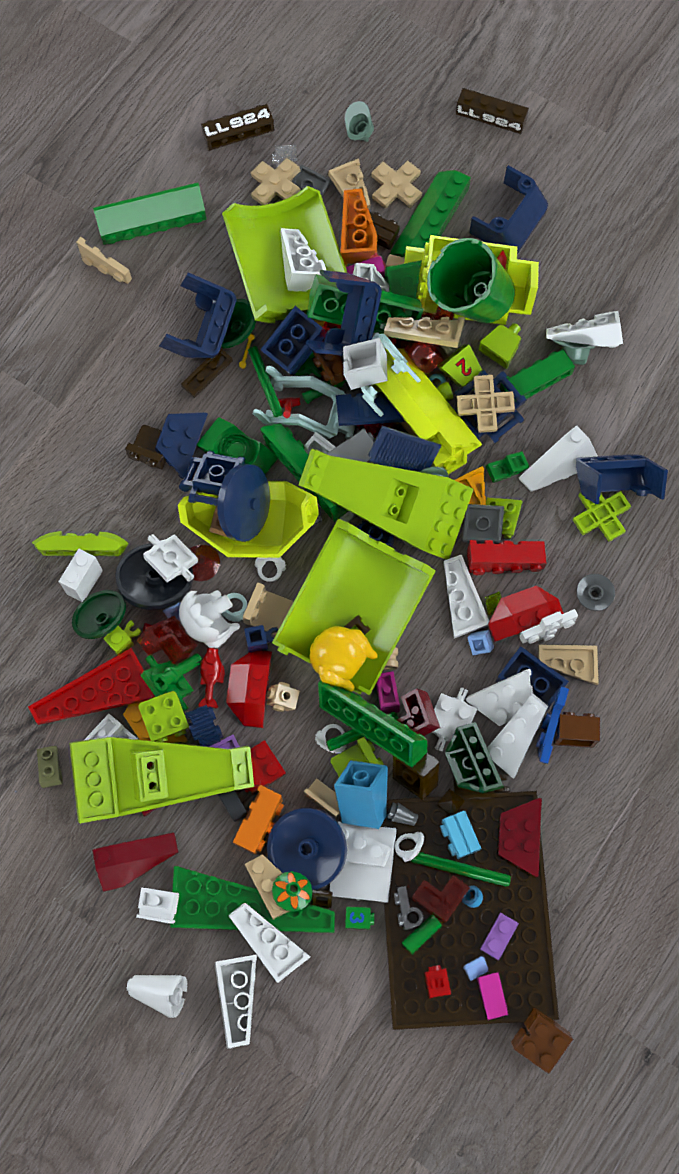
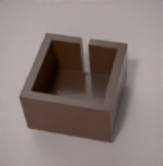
M563 712V714H560L554 734V745L593 748L600 741V717H595V714L584 713L583 716H577L574 712Z
M534 1008L524 1022L527 1030L530 1032L529 1035L525 1028L521 1027L511 1043L515 1051L549 1074L573 1041V1038L568 1030Z

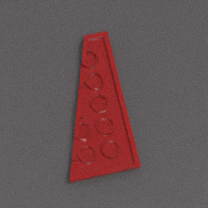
M130 648L33 703L28 708L36 723L40 725L147 701L155 698V695L141 677L144 669L133 649Z

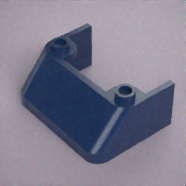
M508 165L503 184L525 195L524 199L509 220L503 217H495L487 224L473 216L471 218L469 234L486 243L517 247L518 254L545 215L548 202L531 177Z
M320 270L319 274L329 282H335L336 287L341 292L348 293L341 329H330L325 335L324 342L307 340L306 344L315 353L343 355V347L372 340L382 289L374 281L349 273Z
M188 272L180 286L197 293L195 304L199 309L205 311L198 336L194 342L190 339L181 340L166 333L159 347L186 358H213L220 351L236 304V295L226 288Z
M643 455L594 456L576 459L575 467L581 493L586 499L595 504H599L601 492L632 490L638 496L653 494L661 500L665 498L668 470Z

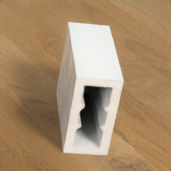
M78 549L60 578L59 583L67 595L83 602L103 570L96 557Z

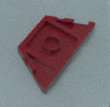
M537 798L501 813L499 821L498 855L512 862L518 868L527 871L533 877L539 876L542 798Z

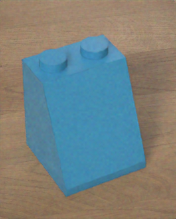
M350 760L334 785L342 823L375 829L380 828L387 816L388 768L386 765Z

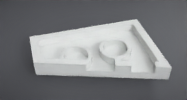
M338 822L347 842L345 862L384 867L393 848Z

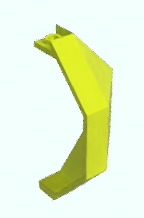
M268 481L270 507L266 522L258 535L246 542L232 540L229 537L209 532L215 505L200 502L190 503L188 500L189 496H185L178 504L180 523L227 557L279 558L315 523L319 515L317 497L287 481ZM201 492L198 493L199 495L218 498V496Z

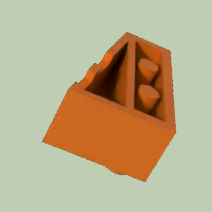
M259 785V793L254 802H251L250 810L246 818L243 819L233 840L235 845L256 855L257 851H262L266 843L263 840L267 833L270 834L275 824L273 822L275 816H280L284 808L282 795L262 785Z

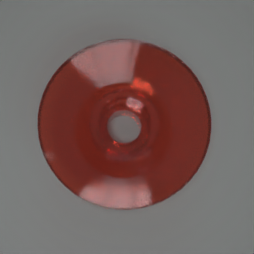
M196 545L189 549L198 559H204L203 563H196L192 566L193 580L207 581L213 578L220 568V557L216 550L208 545Z

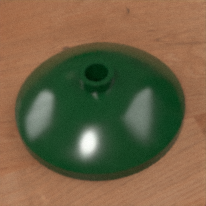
M236 299L221 348L237 346L244 342L252 333L256 320L248 300Z
M113 590L98 591L85 598L78 605L72 617V627L76 634L84 639H97L111 633L121 623L125 615L126 603L124 598Z

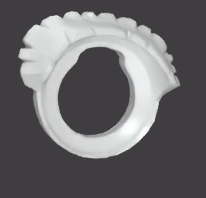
M257 557L254 565L257 567L258 575L267 582L278 580L282 571L286 570V562L281 557ZM267 561L275 562L277 567V574L273 578H266L262 573V568Z
M329 724L315 735L317 744L328 752L326 732L330 728H336L341 734L345 733L344 729L337 724ZM346 745L330 752L341 753L345 750Z
M408 833L397 839L395 850L403 858L404 862L412 860L419 854L424 841L423 833ZM407 838L414 840L416 846L413 850L402 851L399 848L402 840Z

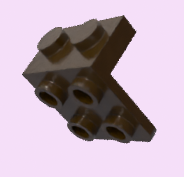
M142 425L134 443L128 442L125 448L128 457L133 461H140L152 468L163 470L166 463L165 458L154 449L161 430L148 425Z

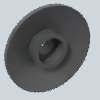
M601 574L587 575L581 579L577 586V598L586 609L602 611L608 608L614 601V585L607 577ZM591 592H596L598 596L593 597Z

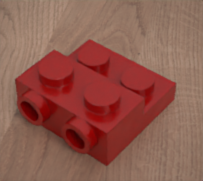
M265 740L250 749L254 787L245 788L244 790L246 793L251 792L252 795L259 792V785L267 787L286 774Z

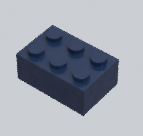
M295 306L261 348V351L294 376L313 353V350L306 344V341H322L327 331Z
M520 646L498 675L495 682L498 683L530 668V686H532L533 694L548 706V710L555 701L560 688L565 687L569 681Z

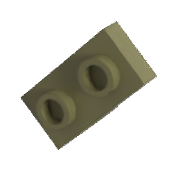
M57 745L37 749L40 786L47 788L63 784Z

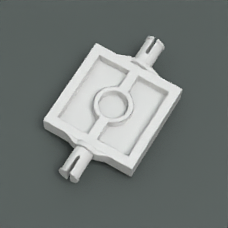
M154 534L148 537V541L154 546L143 554L144 559L166 582L181 574L187 581L194 578V575L188 569L198 563V558L175 534L161 541Z
M460 688L457 698L441 693L434 711L441 728L432 733L439 737L435 747L438 750L440 746L439 751H443L446 741L452 739L457 727L472 723L478 709L464 701L468 692L465 689L463 693L464 688Z

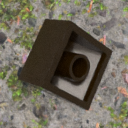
M426 753L413 767H410L393 756L392 778L423 800L438 786L440 762L434 756Z

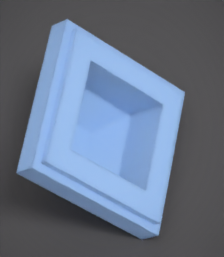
M181 602L163 610L172 625L180 620L179 608Z

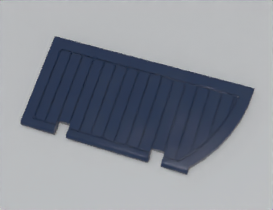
M377 392L378 396L374 399V403L384 414L381 417L362 397L364 393H357V397L352 398L351 394L336 395L339 426L406 421L383 392Z

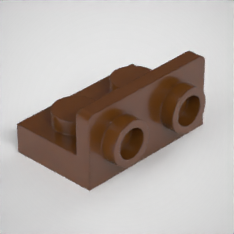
M313 351L314 358H312V361L316 368L320 367L322 370L321 375L325 382L329 381L332 386H335L346 380L344 376V362L339 355L315 353Z

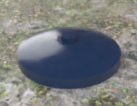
M240 464L231 469L223 480L218 495L217 511L220 526L227 537L236 541H249L258 535L266 522L270 507V489L267 478L259 467L251 464Z
M300 808L286 813L274 824L268 837L267 855L268 860L282 873L291 871L301 873L310 882L312 890H316L331 883L342 871L347 857V842L342 828L332 816L319 809Z

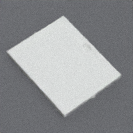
M345 824L393 849L384 867L345 862L340 874L330 883L329 891L333 892V897L388 903L397 829L387 827L375 829Z

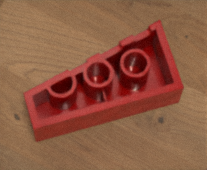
M470 540L466 551L468 571L474 575H483L485 572L502 574L504 571L520 573L523 570L539 572L547 564L544 541H520L518 544H514L512 541H503L495 544L493 540H485L484 543L477 544L476 540Z

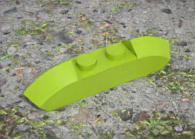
M62 531L45 534L32 542L43 556H74L78 549L93 556H120L129 544L123 538L108 532H99L98 536L92 533L84 534V536L67 533L65 536H62Z

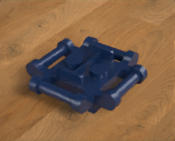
M485 370L479 372V376L488 375ZM504 371L493 379L494 393L501 392L497 387L500 383L503 384L508 392H513L514 399L516 400L514 402L515 411L496 413L497 426L511 415H513V418L495 432L478 433L466 416H460L477 439L486 434L496 443L508 430L517 423L520 424L524 421V418L516 409L523 405L527 399L524 395L521 396L511 384ZM474 380L461 390L455 391L456 397L466 395L473 390ZM471 415L477 422V415Z
M208 451L202 458L192 457L185 478L179 484V489L184 492L191 490L188 499L190 503L200 502L217 506L218 498L199 495L198 493L218 496L223 480L228 472L237 465L245 464V457L239 456L235 458L215 454L214 451Z

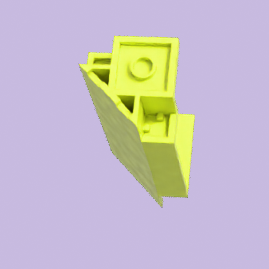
M430 235L429 243H425V249L406 246L404 264L422 260L417 290V299L420 300L424 308L422 314L457 319L458 317H463L439 307L432 300L427 287L428 271L432 261L435 262L442 248L458 240L456 238ZM483 242L492 250L496 257H498L502 250L507 257L506 272L511 277L515 286V298L509 311L502 318L490 323L506 325L509 313L531 315L538 290L539 262L518 260L517 247Z
M385 349L387 353L388 381L371 386L377 392L384 393L419 438L442 445L432 463V467L444 468L447 470L448 475L465 465L467 463V455L480 447L482 443L405 349L398 350L408 361L406 364L421 379L419 383L408 372L403 373L400 371L396 374L391 368L395 364L393 362L395 359Z

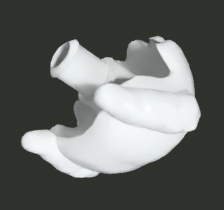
M218 590L210 594L203 593L194 595L197 591L188 592L181 601L179 608L180 621L189 636L199 642H204L209 648L220 647L233 632L240 628L238 623L230 624L221 615V613L233 606L232 602L225 594L220 598L221 593Z

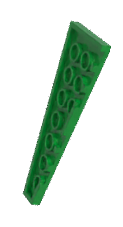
M174 866L172 892L179 893L176 914H174L173 918L175 922L174 924L170 923V928L239 930L228 915L246 903L279 931L334 933V911L308 904L300 911H288L273 920L257 889Z

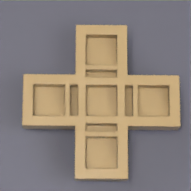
M286 158L274 170L262 161L251 172V176L261 183L251 193L252 198L261 205H267L276 195L285 200L300 192V188L291 182L300 172L299 166Z
M409 161L403 164L397 171H394L386 163L382 162L371 172V177L382 185L372 195V198L385 209L396 198L411 208L422 197V192L411 184L420 176L421 171Z
M493 375L474 376L475 394L456 397L458 416L477 415L478 433L495 432L498 430L496 413L515 411L513 392L494 393Z

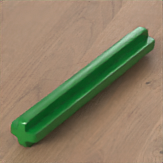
M395 712L389 713L395 720L398 719ZM352 729L328 740L326 745L329 751H333L364 736Z

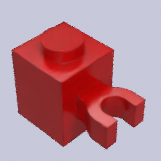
M441 965L428 967L429 972H425V979L429 998L451 994L447 970L441 969Z

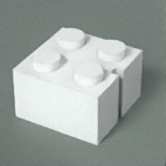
M380 338L343 347V358L345 361L344 376L351 390L388 381L387 353Z

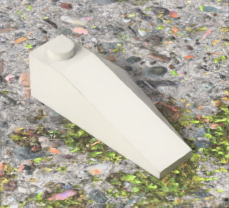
M281 228L284 271L288 291H307L312 287L315 275H321L319 274L320 270H326L325 263L316 257L315 250L309 248L308 241L298 229Z
M618 311L594 315L595 319L593 320L580 319L575 325L566 323L546 329L547 339L602 347L608 346L610 348L617 347L619 344H623Z
M576 425L519 477V480L533 492L551 485L553 482L561 479L564 480L571 475L577 474L575 467L576 459L579 457L597 456L590 439Z

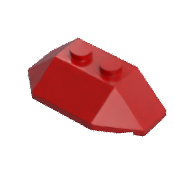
M534 586L501 598L488 622V626L494 642L539 625L543 618L559 611L561 614L564 613L557 597L538 586Z
M271 651L250 652L231 664L226 704L243 726L263 728L266 695L272 660Z

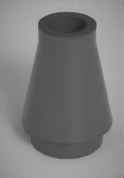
M392 802L387 818H390L392 822L414 826L418 815L399 802L397 804Z

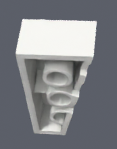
M257 955L214 963L227 1048L248 1045L250 1043Z

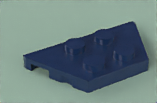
M206 412L168 414L154 448L158 454L163 455L167 464L170 467L172 466L182 479L186 475L190 459L193 456L208 415Z

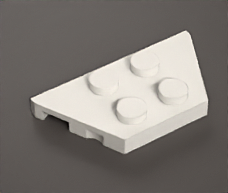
M529 668L467 696L465 700L473 707L478 708L477 710L498 726L508 723L533 694L532 686H530L531 670Z

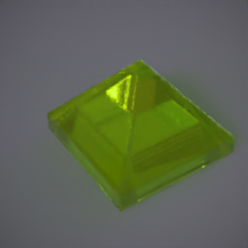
M501 592L485 597L488 615H493L502 598Z

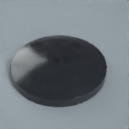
M152 543L138 546L125 554L117 566L115 577L118 591L128 603L141 609L160 610L180 602L190 591L193 579L187 581L181 574L166 582L144 559L143 554L154 546ZM190 567L188 570L193 574V568Z

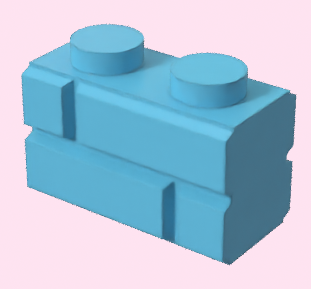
M466 811L459 812L442 820L443 825L440 826L443 836H448L451 844L448 845L452 856L456 855L457 859H460L481 849Z

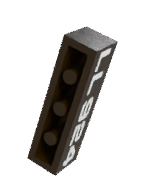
M462 88L456 107V115L518 134H522L529 111L528 107L466 88Z
M268 104L257 105L248 110H241L238 113L224 115L221 118L201 123L202 134L209 151L275 131L274 120Z

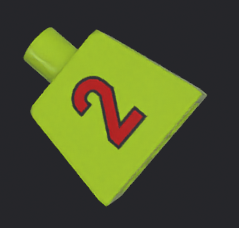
M463 344L437 366L460 387L474 380V376H477L482 371L469 344Z

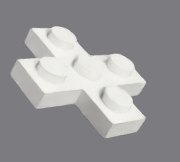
M574 609L564 614H561L559 611L541 620L539 625L521 632L520 639L523 644L526 642L531 644L542 639L548 641L555 637L554 634L559 628L564 627L566 629L573 626L578 614Z

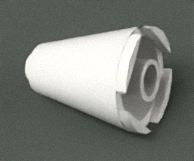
M135 975L129 979L127 991H129L131 997L167 1017L173 1018L178 1016L183 1007L185 999L182 998L183 991L187 992V979L181 975Z

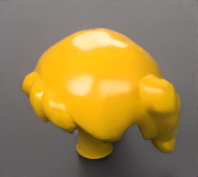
M334 626L324 630L315 638L310 647V663L312 668L319 674L321 681L334 687L344 688L349 692L354 690V685L350 680L363 665L366 657L376 659L378 655L372 649L367 637L361 630L348 629L341 626Z

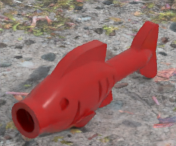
M207 648V653L203 657L200 666L202 677L200 685H206L205 698L200 701L198 707L207 705V707L211 706L217 709L218 705L213 699V687L216 682L223 684L225 670L221 663L218 649Z

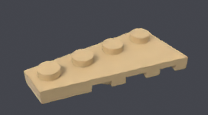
M412 317L388 318L384 334L394 338L458 348L465 317H458V320H449V317H441V320H430V317H422L420 320H414Z

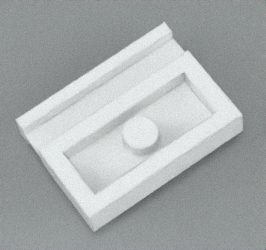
M141 887L138 905L140 910L137 918L174 924L175 920L173 918L177 910L179 893Z

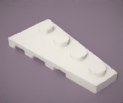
M462 554L445 560L443 565L454 638L487 627L489 619Z
M534 694L527 699L487 747L492 760L513 779L516 777L518 769L548 708Z

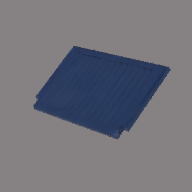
M382 426L368 454L370 457L369 462L420 472L431 467L442 445Z

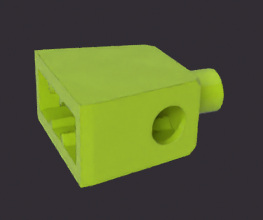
M512 323L509 328L502 324L498 325L481 340L478 350L507 369L521 342V337L517 335L521 330L520 326L516 323Z

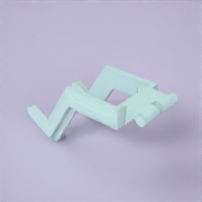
M377 332L372 339L380 338L384 348L394 357L395 360L393 362L395 364L391 367L396 374L400 371L403 373L408 372L419 383L421 379L406 364L408 361L385 334ZM370 385L360 387L364 393L362 397L380 417L383 416V412L374 403V399L378 396L376 394L377 391Z
M266 367V372L272 376L271 383L274 385L273 388L275 390L282 391L283 388L310 387L331 397L334 402L326 426L301 414H291L289 418H284L283 415L274 417L271 410H267L266 414H264L261 410L254 409L253 415L265 425L279 423L281 425H299L314 433L317 432L327 439L336 436L338 432L346 434L345 438L347 440L353 436L356 425L339 426L336 395L345 394L344 391L313 376H283L274 367Z

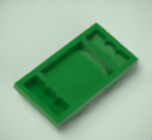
M220 417L216 419L196 445L205 453L214 451L215 454L235 458L239 456L245 457V464L259 467L265 475L278 460V457L262 443L250 438L238 427Z

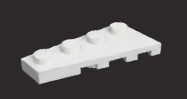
M246 903L228 915L277 983L310 958L308 954Z

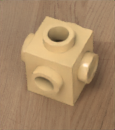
M284 682L271 685L266 695L268 699L267 705L273 706L272 709L279 712L295 710L300 691L290 688V684Z

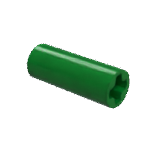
M431 914L402 944L413 954L442 924Z

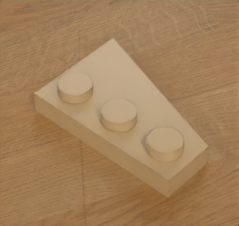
M80 237L78 239L77 245L82 261L85 264L95 266L103 274L108 273L112 275L118 282L123 281L127 284L132 278L129 269L111 257L105 258L97 247L94 246L92 249L86 245L84 238Z

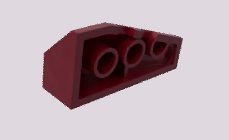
M175 833L113 844L92 850L103 892L128 885L131 881L179 853Z

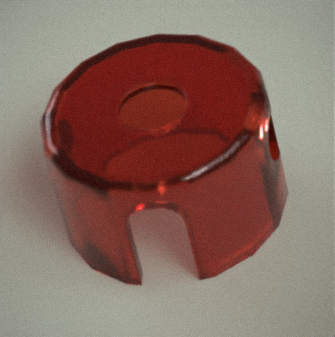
M411 340L404 347L408 357L425 374H430L444 361L441 358L442 355L433 344Z

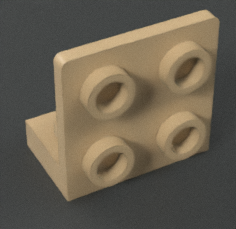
M257 582L243 615V621L245 624L253 627L263 625L264 631H268L272 627H278L279 630L293 601L266 591L265 585Z

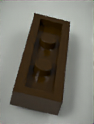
M220 348L219 353L213 358H207L181 383V387L196 398L233 362L232 357Z

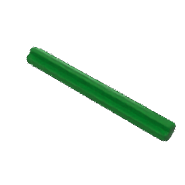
M256 346L250 347L248 352L273 416H282V408L258 348Z
M421 852L411 860L413 863L506 887L509 886L511 881L510 875Z

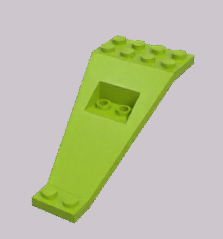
M311 449L298 485L319 494L411 546L445 560L450 559L474 490L448 477L330 456L315 449Z
M103 737L70 742L79 823L120 817L233 790L254 787L250 746L225 749L118 737ZM148 762H152L150 769L147 768ZM154 782V787L150 789L149 784Z

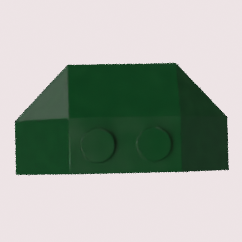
M476 722L457 727L445 751V757L457 786L481 793L503 788V783Z

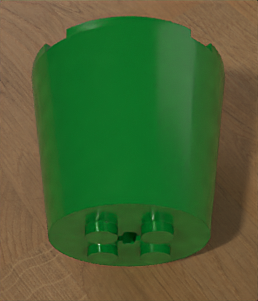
M462 238L447 244L440 250V255L430 265L427 277L429 294L439 307L481 323L494 322L502 318L509 311L515 298L514 283L486 244L474 238Z

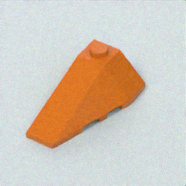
M362 189L344 190L341 255L345 264H356L369 259L377 253L378 236Z

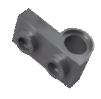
M406 886L398 887V893H394L396 905H400L401 913L398 914L399 926H403L404 930L413 929L422 922V912L417 908L409 907ZM408 913H417L419 917L418 922L410 923L407 919Z

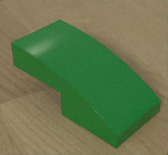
M523 451L507 455L502 460L486 465L492 483L507 479L530 468Z

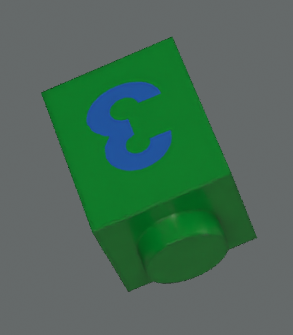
M346 907L345 929L370 930V925H374L375 913H371V908Z

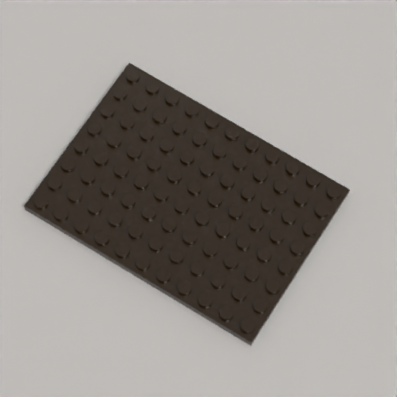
M537 791L459 795L465 802L455 814L466 811L481 847L479 851L457 859L456 855H451L448 845L451 844L448 836L444 837L440 826L443 825L442 820L451 816L437 805L443 796L426 797L423 800L420 798L388 799L387 813L392 802L396 804L399 802L418 815L414 826L392 822L386 816L380 827L397 829L395 843L404 834L421 832L424 835L421 853L511 876L510 884L506 887L413 863L411 860L404 862L403 858L396 853L394 848L388 903L384 902L392 1030L525 1022L534 1008L552 1020H559L541 830L538 877H533L527 871L518 868L512 862L498 855L500 814L537 799ZM410 838L402 840L399 844V848L402 851L413 850L416 846L414 840ZM406 886L409 907L419 909L423 915L422 922L417 927L409 930H404L403 926H399L398 914L401 913L400 905H396L394 893H398L397 888ZM468 886H476L483 894V901L478 907L471 908L462 902V893ZM470 892V899L472 900L475 896ZM410 912L407 915L410 923L418 922L419 917L417 913ZM502 913L519 924L500 959L497 960L480 950L497 917ZM431 914L434 915L442 926L417 951L411 954L402 942ZM482 956L485 959L488 971L479 977L498 972L508 1015L487 1019L477 978L470 980L463 968L464 965ZM441 965V969L447 970L451 994L429 998L425 972H429L428 967Z

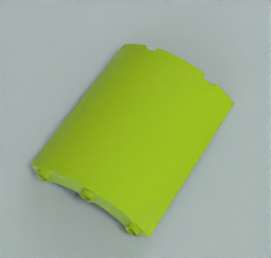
M306 186L297 194L268 205L246 206L233 203L222 213L256 321L275 323L276 320H284L295 306L306 315L308 313L311 288L307 291L298 292L288 291L281 228L298 229L308 241L309 248L315 250L316 257L325 263L327 271L347 273L319 190Z
M338 519L272 643L278 646L277 651L285 655L291 653L310 663V647L318 635L330 627H344L359 615L364 625H368L371 629L365 636L372 649L378 655L376 659L366 657L365 662L350 681L354 685V692L360 695L362 692L370 695L436 570L406 554L402 555L394 551V548L370 538L368 534L352 524ZM353 626V627L351 628V629H356V630H358V628H357L356 626Z

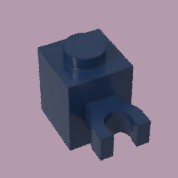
M263 625L245 628L248 652L267 650V642L274 640L271 635L278 632V627H272L266 632Z

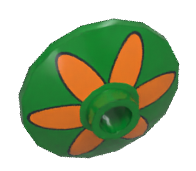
M293 871L284 872L273 883V899L283 910L290 912L300 911L311 900V884L301 873ZM291 886L296 887L297 891H296V892L291 891V890H290V887H291Z

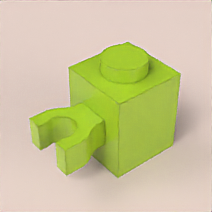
M131 620L126 624L124 630L117 626L115 630L103 638L117 655L130 649L134 645L131 638L141 633L139 628L135 631H130V628L134 626Z

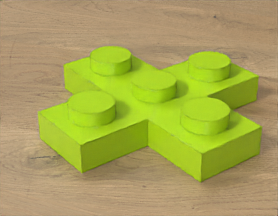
M621 491L606 500L601 494L599 504L593 503L586 499L582 493H579L578 497L587 510L574 517L573 522L582 536L599 527L608 542L626 532L617 516L629 510L631 505Z

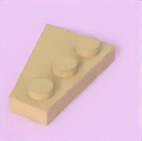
M359 158L329 170L328 176L343 198L344 190L362 189L368 209H370L371 204L364 185L363 173L360 170Z
M538 646V659L554 671L595 685L599 684L597 646Z
M264 855L247 862L245 867L272 919L274 920L287 913L288 911L283 910L276 904L272 895L273 883L283 873ZM291 886V887H290V890H291V891H293V892H296V891H297L296 887H294V886Z

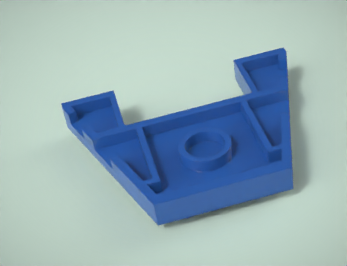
M565 687L560 688L550 712L546 714L541 725L544 731L538 736L536 747L539 748L537 754L539 761L548 764L555 730L569 691Z

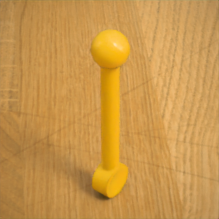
M250 334L248 337L243 359L239 362L241 369L246 368L248 349L255 338L253 334Z

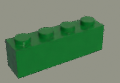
M562 349L559 352H552L544 360H537L527 369L522 368L513 377L508 376L507 379L521 396L524 395L528 399L572 375L575 366ZM501 383L499 388L501 392H508Z

